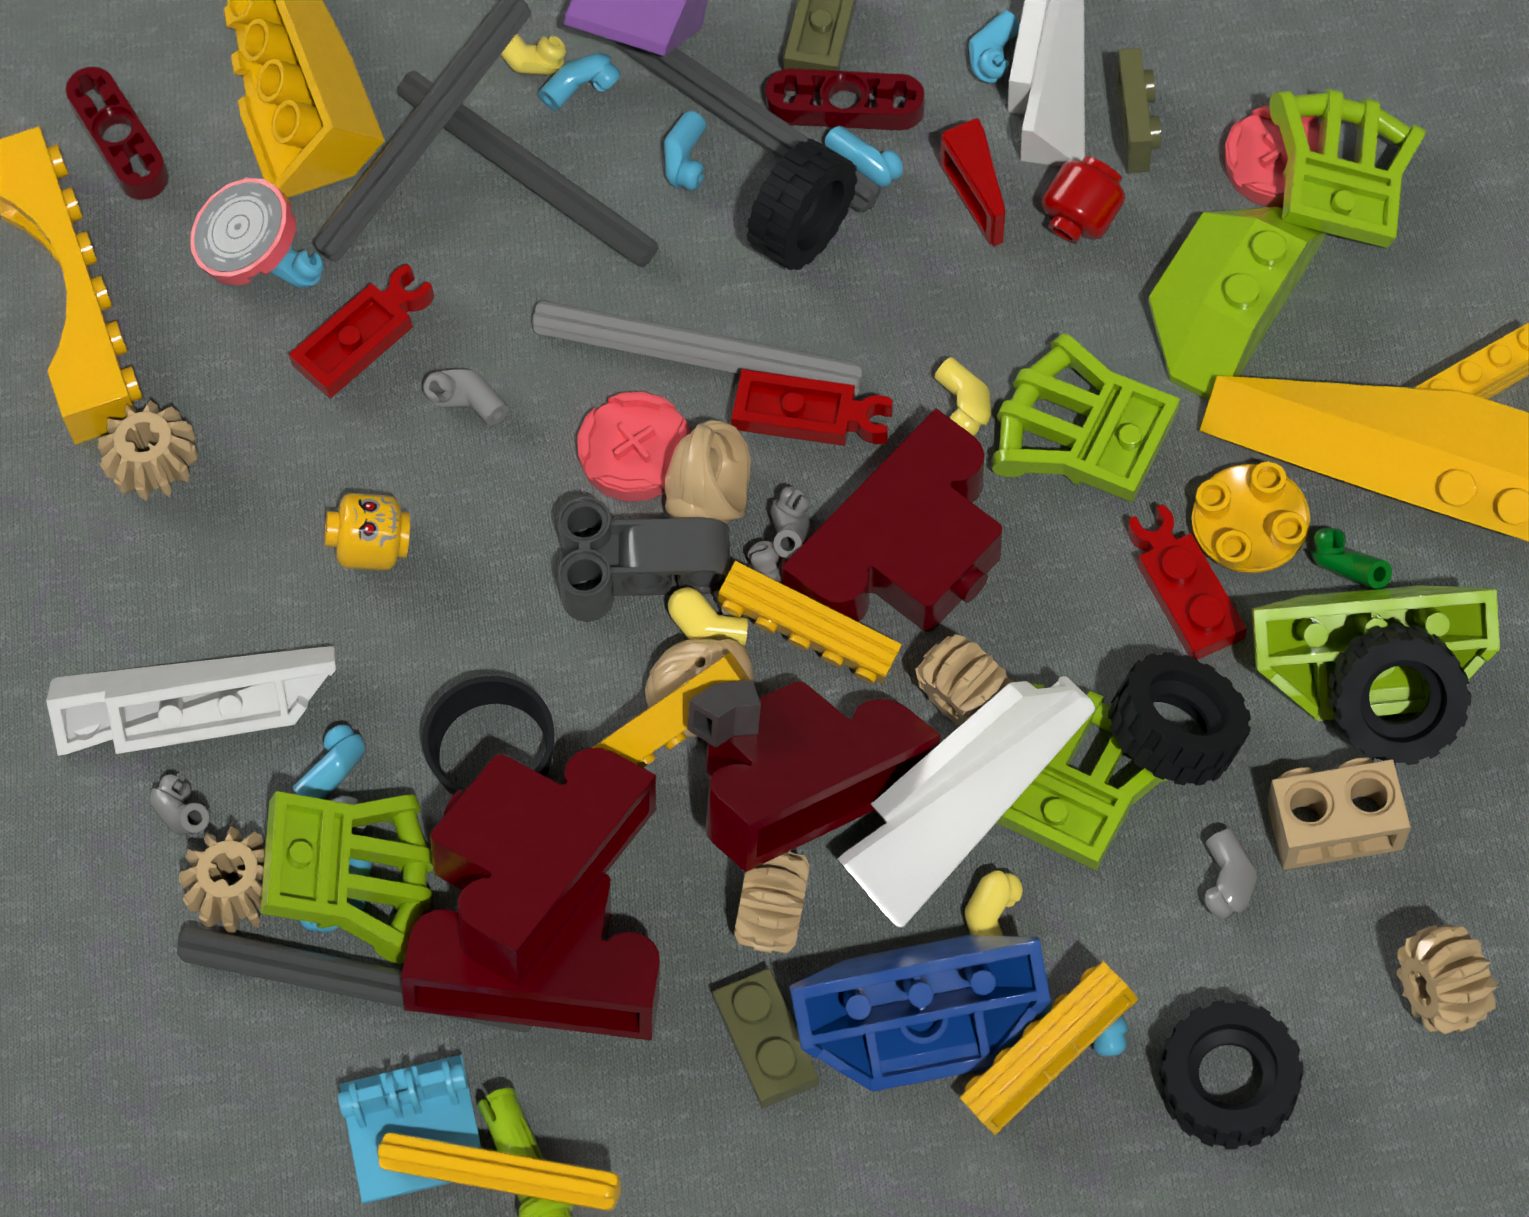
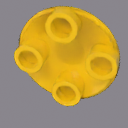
M1269 461L1258 465H1237L1215 474L1198 487L1192 508V528L1202 550L1219 565L1243 573L1270 571L1290 561L1305 543L1310 526L1309 506L1304 494L1296 483L1286 476L1283 467Z

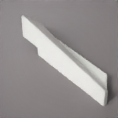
M1025 0L1008 91V112L1025 115L1022 127L1020 161L1062 167L1067 161H1082L1085 156L1084 0Z
M327 646L54 678L50 682L46 702L58 756L66 755L112 739L116 754L295 725L307 709L309 700L328 675L332 676L335 672L336 652L335 647Z
M1067 676L1059 677V680L1052 687L1042 689L1035 688L1027 681L1009 683L871 803L886 824L843 853L838 858V861L896 927L905 926L1095 712L1094 703Z

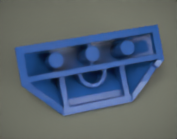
M966 935L845 959L790 986L802 1051L814 1058L820 1059L872 1092L989 1069L994 1065L995 1057L1002 1050L1013 1047L1021 1038L1025 1028L1031 1024L1036 1015L1040 1014L1051 1001L1039 937Z

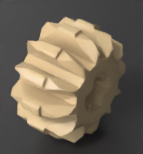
M149 400L143 412L137 413L134 408L126 404V418L122 421L107 418L106 428L109 435L98 438V449L102 455L100 466L105 476L110 478V480H114L117 490L122 492L124 496L136 490L138 496L147 502L153 490L160 488L163 494L170 497L172 491L170 483L173 481L189 483L190 473L187 467L198 463V452L194 445L196 438L190 424L182 421L179 412L172 406L160 412L158 405Z
M957 634L947 636L939 645L935 644L923 656L924 660L915 669L919 687L928 695L929 701L937 706L942 715L952 720L956 727L961 726L1006 685L1013 683L1007 677L1006 669L999 666L994 661L992 655L984 652L978 643L970 642L965 636Z
M230 826L225 841L218 842L213 834L206 832L204 841L207 849L204 852L187 849L186 859L192 868L179 872V882L183 889L188 890L183 898L185 905L190 912H200L199 918L202 924L210 929L222 920L226 931L235 934L239 927L240 919L247 918L250 925L259 928L261 919L257 911L261 908L265 861V842L263 837L254 831L242 840L239 830ZM236 875L239 881L229 886L225 880L230 876Z
M789 851L745 872L734 932L739 945L754 947V951L772 954V951L789 953L796 945L810 868L806 855Z
M1450 924L1440 927L1433 925L1419 930L1417 935L1406 939L1405 946L1398 949L1397 959L1401 967L1396 970V975L1403 983L1404 992L1402 996L1407 997L1411 1003L1412 1015L1415 1018L1421 1017L1424 1026L1430 1032L1440 1031L1443 1034H1447L1456 1031V1033L1475 1027L1477 1022L1487 1019V1013L1496 1008V999L1492 991L1497 988V982L1490 974L1489 966L1491 961L1485 960L1481 951V942L1478 939L1471 940L1469 932L1463 925L1452 927Z

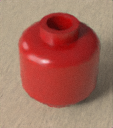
M1084 156L1082 161L1071 160L1065 162L1042 200V208L1052 219L1048 225L1049 229L1062 239L1074 244L1079 241L1080 237L1089 240L1102 238L1125 201V192L1120 186L1122 181L1120 174L1106 163L1090 156Z

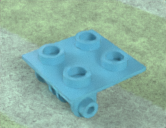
M462 1054L339 1084L341 1093H338V1100L342 1116L346 1118L362 1204L451 1183L383 1170L379 1166L377 1151L385 1134L393 1132L482 1148Z

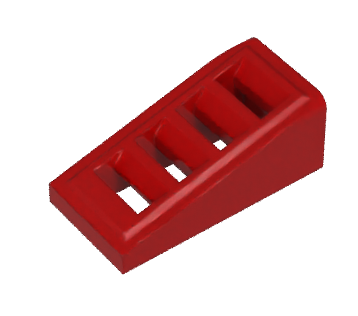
M975 118L942 132L940 166L988 243L995 247L1003 243L1005 206L984 127L980 119Z

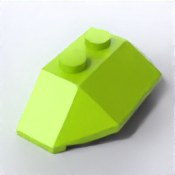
M1279 207L1203 212L1151 292L1148 300L1158 340L1166 361L1170 382L1209 400L1218 375L1239 377L1325 240L1327 233L1282 221L1283 209Z
M1419 585L1303 595L1252 609L1256 669L1317 721L1335 720L1334 712L1328 700V694H1331L1328 680L1330 672H1334L1336 667V658L1340 652L1344 653L1350 646L1349 642L1356 636L1360 638L1369 633L1368 629L1380 626V628L1391 626V623H1403L1406 627L1416 625L1425 628L1428 634L1431 636L1435 634L1444 641L1461 663L1460 665L1466 672L1468 680L1471 679L1485 661L1488 662L1500 650L1497 589ZM1407 666L1389 668L1379 674L1372 683L1369 692L1371 708L1377 716L1421 712L1428 700V683L1425 677L1414 668Z

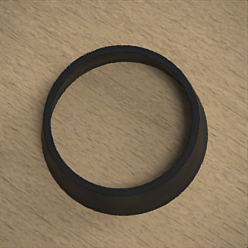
M483 676L464 681L452 687L433 705L423 728V752L429 768L452 796L458 790L462 789L465 791L466 789L453 784L444 777L440 765L442 739L448 728L458 717L473 708L483 705H509L524 711L536 721L544 734L547 748L541 762L534 771L546 777L552 761L554 723L544 700L533 689L511 678Z

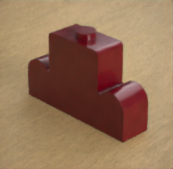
M935 408L782 566L783 585L857 622L862 620L868 611L870 593H875L923 631L930 632L934 630L962 600L965 603H969L980 593L988 579L987 573L1001 558V524L973 504L982 492L984 451L981 443L971 433Z
M797 681L759 698L761 710L758 734L733 736L718 747L708 743L706 772L711 776L706 820L707 837L744 872H747L874 811L875 809L871 803L940 744L941 735L910 709L892 700L873 699L866 701L856 708L853 718L849 719L806 683Z
M588 748L577 752L569 759L565 767V784L561 785L506 755L499 754L494 756L465 791L462 789L458 790L451 797L445 808L443 818L431 832L434 874L462 890L458 898L460 944L464 953L478 964L519 985L656 811V774L612 751L603 748Z
M607 874L597 884L519 985L478 964L464 953L460 944L458 912L448 909L434 910L419 918L410 933L401 974L404 1010L652 1041L660 995L659 950L652 940L645 935L635 932H621L607 940L611 918V878Z

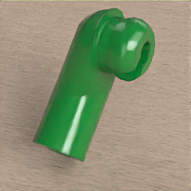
M1323 528L1314 534L1315 548L1311 550V554L1317 566L1373 589H1381L1390 582L1392 577L1390 564L1374 556L1345 548L1346 535L1342 530Z

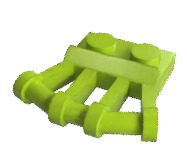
M1327 88L1324 93L1296 96L1291 91L1274 92L1269 103L1270 116L1273 123L1280 128L1288 156L1283 174L1286 182L1281 220L1293 225L1388 248L1397 235L1402 174L1427 131L1415 123L1412 127H1409L1381 109L1379 101L1363 98L1361 102L1343 98V92ZM1318 116V120H1320L1317 152L1310 151L1301 120L1303 117ZM1341 120L1354 123V128L1357 130L1354 162L1337 158ZM1378 134L1398 146L1386 170L1375 168Z
M1062 333L1051 342L1052 350L1030 368L1020 370L1013 383L1016 392L1011 400L1003 402L997 414V419L1000 422L999 450L993 454L992 470L997 475L1008 478L1019 477L1025 473L1065 475L1078 486L1083 482L1133 503L1179 411L1180 398L1110 371L1073 337ZM1066 367L1074 368L1097 388L1100 394H1094L1054 377ZM1036 400H1048L1088 416L1082 428L1034 409L1033 406ZM1026 431L1071 448V451L1022 449L1023 433Z
M1030 683L1037 689L1044 688V684ZM1090 690L1086 695L1094 703L1095 712L996 823L1097 871L1118 830L1124 824L1131 806L1160 782H1165L1168 779L1164 778L1162 780L1155 777L1152 772L1144 768L1119 789L1108 785L1107 783L1124 754L1118 746L1119 741L1113 735L1091 776L1069 766L1088 730L1093 725L1111 732L1110 726L1112 723L1111 719H1108V710L1111 706L1104 703L1105 696Z
M276 791L269 800L260 914L316 923L317 928L340 927L372 945L377 954L382 958L394 963H404L411 930L415 922L422 917L424 912L431 910L432 891L426 888L427 873L433 870L432 850L427 848L417 815L421 813L417 796L409 794L352 805ZM387 821L388 823H394L400 842L354 835L351 832L353 827ZM350 859L396 866L403 872L402 882L349 874ZM347 898L392 905L398 911L391 925L388 926L347 903Z

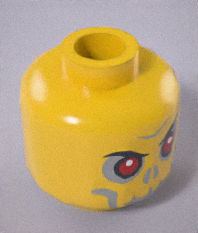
M347 493L340 501L338 512L327 511L324 546L335 547L336 559L340 566L348 569L389 571L396 564L397 558L407 557L410 536V512L401 511V506L395 497Z

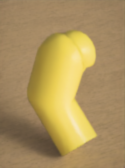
M516 34L500 55L511 69L517 73L552 75L564 65L563 58L566 55V46L561 39L555 36H550L549 39L542 37L537 45H527Z
M953 357L948 358L936 371L935 380L957 397L956 404L959 408L952 413L950 419L975 436L980 426L987 425L991 418L990 391L986 384Z
M690 587L680 588L670 596L668 612L689 640L714 639L719 641L730 639L742 645L746 644L747 618L718 615L704 596L696 589Z
M996 870L981 878L964 911L970 935L1003 936L998 919L1005 907H1012L1016 901H1020L1023 894L1022 883L1016 875L1012 873L1004 874L1002 871Z

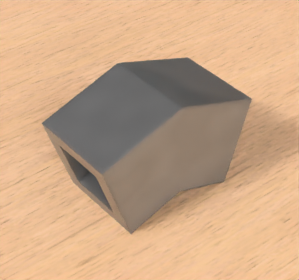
M753 680L715 683L690 699L687 730L714 747H718L733 736L758 734L761 703Z

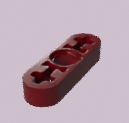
M85 67L76 71L66 83L65 91L75 116L122 191L130 198L136 200H147L156 197L165 189L169 180V174L159 149L108 71L99 67ZM94 89L102 97L105 107L97 111L91 98L85 95L90 90ZM126 124L131 127L130 134L121 141L109 142L103 139L104 132L112 125ZM136 154L143 168L150 172L144 177H140L139 174L133 171L129 158Z
M783 69L774 73L768 79L765 87L767 110L789 125L841 126L854 129L903 131L916 126L924 115L923 86L916 78L906 74ZM788 91L797 92L792 103L784 102ZM814 91L820 92L821 105H814ZM851 91L860 97V101L854 107L842 109L834 106L830 102V98L837 92ZM870 94H877L876 108H870ZM895 97H906L904 108L893 107Z

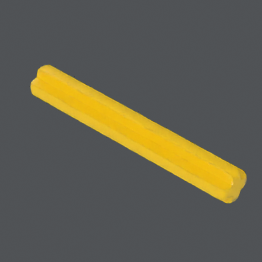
M393 1132L385 1134L377 1151L379 1166L386 1171L598 1210H613L621 1194L620 1176L615 1172Z

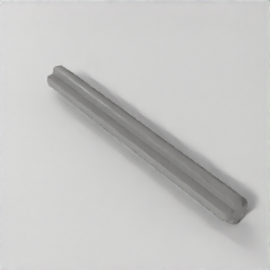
M547 301L538 302L533 314L532 324L534 332L541 335L741 374L742 369L850 384L855 385V396L858 395L863 382V366L856 362Z

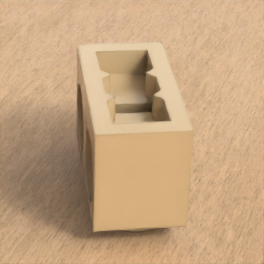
M1357 758L1343 763L1338 769L1314 772L1311 768H1297L1281 774L1278 779H1273L1271 782L1266 804L1283 870L1403 850L1411 826L1393 760L1374 762L1371 758ZM1357 797L1371 798L1378 803L1381 809L1376 812L1362 811L1354 805L1352 799ZM1297 807H1309L1315 810L1321 819L1315 822H1304L1296 818L1291 810Z

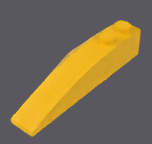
M227 0V6L224 7L226 27L235 29L238 50L231 54L233 72L243 77L245 95L238 100L240 117L263 178L279 188L289 198L355 176L385 142V139L354 61L323 0Z
M1217 376L1199 431L1353 485L1529 542V412L1457 390Z

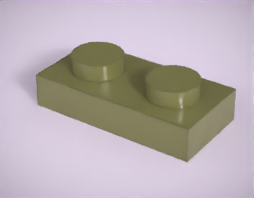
M798 0L784 54V69L840 71L857 0Z
M1141 48L1119 49L1116 86L1127 173L1149 172L1151 150L1161 148L1159 116H1149L1148 103L1155 102L1153 69L1144 70Z
M770 968L712 991L714 1002L761 1109L819 1085L817 1072L808 1053L801 1049L798 1030Z

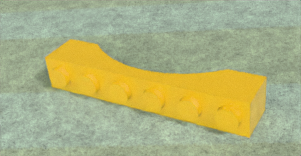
M40 126L0 139V215L3 221L26 232L46 248L63 271L67 291L66 320L59 347L47 372L61 416L76 445L109 434L106 428L107 418L124 420L126 418V404L136 410L134 401L143 399V395L133 367L130 366L122 369L118 356L128 353L117 320L110 323L106 321L103 310L112 308L113 305L102 275L95 278L91 276L88 266L98 263L88 232L84 231L77 234L74 222L84 218L73 187L64 190L62 188L59 178L69 175L58 144L47 146Z

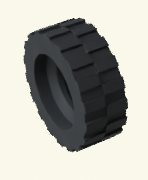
M808 139L807 142L801 141L792 150L789 149L783 155L780 162L776 163L770 175L763 182L757 199L754 200L751 216L747 223V240L751 242L750 246L791 271L793 268L800 270L804 265H809L813 262L815 257L824 251L832 237L834 238L849 211L848 208L851 201H853L858 178L856 176V165L852 164V161L813 139Z
M1391 623L1389 627L1380 628V626L1368 629L1369 633L1360 638L1356 636L1349 642L1350 646L1346 651L1339 653L1335 660L1336 667L1334 672H1330L1328 684L1331 687V694H1328L1329 705L1334 712L1335 720L1347 740L1354 748L1359 747L1364 756L1372 760L1375 758L1382 761L1393 760L1395 766L1396 763L1418 764V760L1427 757L1431 759L1439 755V751L1447 744L1450 746L1457 739V732L1461 726H1465L1468 719L1466 714L1467 707L1471 706V693L1467 689V684H1470L1459 660L1442 639L1435 634L1431 636L1425 628L1416 625L1406 627L1403 623ZM1396 666H1407L1416 669L1425 677L1429 688L1428 700L1423 710L1414 718L1404 722H1389L1380 718L1372 710L1369 701L1370 688L1376 677L1383 671Z
M1164 652L1162 655L1153 653L1146 655L1143 661L1138 660L1132 666L1111 701L1112 705L1108 710V719H1111L1112 723L1110 726L1112 735L1116 736L1119 741L1118 746L1125 754L1128 753L1134 759L1133 762L1142 769L1149 770L1153 773V776L1162 780L1165 778L1179 785L1194 783L1195 786L1205 785L1209 780L1214 782L1221 777L1223 772H1226L1250 733L1251 726H1248V722L1251 716L1250 711L1244 705L1245 699L1242 694L1234 689L1233 683L1226 676H1221L1215 671L1214 667L1207 663H1200L1194 657L1187 655L1178 656L1173 652ZM1153 703H1167L1182 709L1201 725L1206 734L1195 735L1173 726L1161 716Z
M1224 1000L1212 1002L1211 1006L1205 1008L1200 1006L1192 1010L1186 1020L1183 1021L1181 1019L1174 1027L1172 1037L1167 1039L1159 1073V1076H1161L1159 1088L1162 1099L1165 1098L1167 1102L1166 1110L1172 1120L1176 1119L1182 1125L1181 1130L1190 1137L1194 1135L1202 1140L1201 1143L1211 1147L1214 1144L1225 1146V1149H1238V1146L1242 1145L1252 1147L1261 1144L1262 1139L1267 1136L1273 1137L1280 1131L1284 1120H1289L1302 1086L1303 1061L1300 1062L1299 1060L1300 1048L1296 1039L1292 1040L1288 1034L1289 1028L1281 1020L1278 1022L1270 1016V1011L1261 1006L1259 1009L1249 1006L1248 1002L1236 1000V1003H1224ZM1233 1045L1246 1049L1257 1059L1262 1070V1084L1258 1092L1251 1099L1239 1104H1226L1215 1100L1205 1091L1200 1081L1199 1068L1203 1058L1211 1050L1220 1046Z

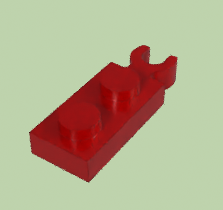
M408 264L397 268L393 272L389 281L390 286L384 292L371 283L288 354L292 366L331 399L413 328L411 318L407 313L421 311L432 303L435 297L432 285L426 281L415 291L404 290L415 280L412 268Z
M742 369L731 423L738 431L846 446L848 432L858 433L863 440L871 444H885L888 440V426L874 424L869 419L876 415L892 417L893 400L883 395H872L862 401L855 400V385Z
M1163 504L1156 507L1155 519L1160 526L1156 531L1145 530L1136 516L1129 518L1128 535L1131 542L1137 548L1148 551L1139 555L1137 567L1188 656L1198 660L1244 640L1247 628L1192 533L1175 539L1173 535L1174 517L1171 511Z

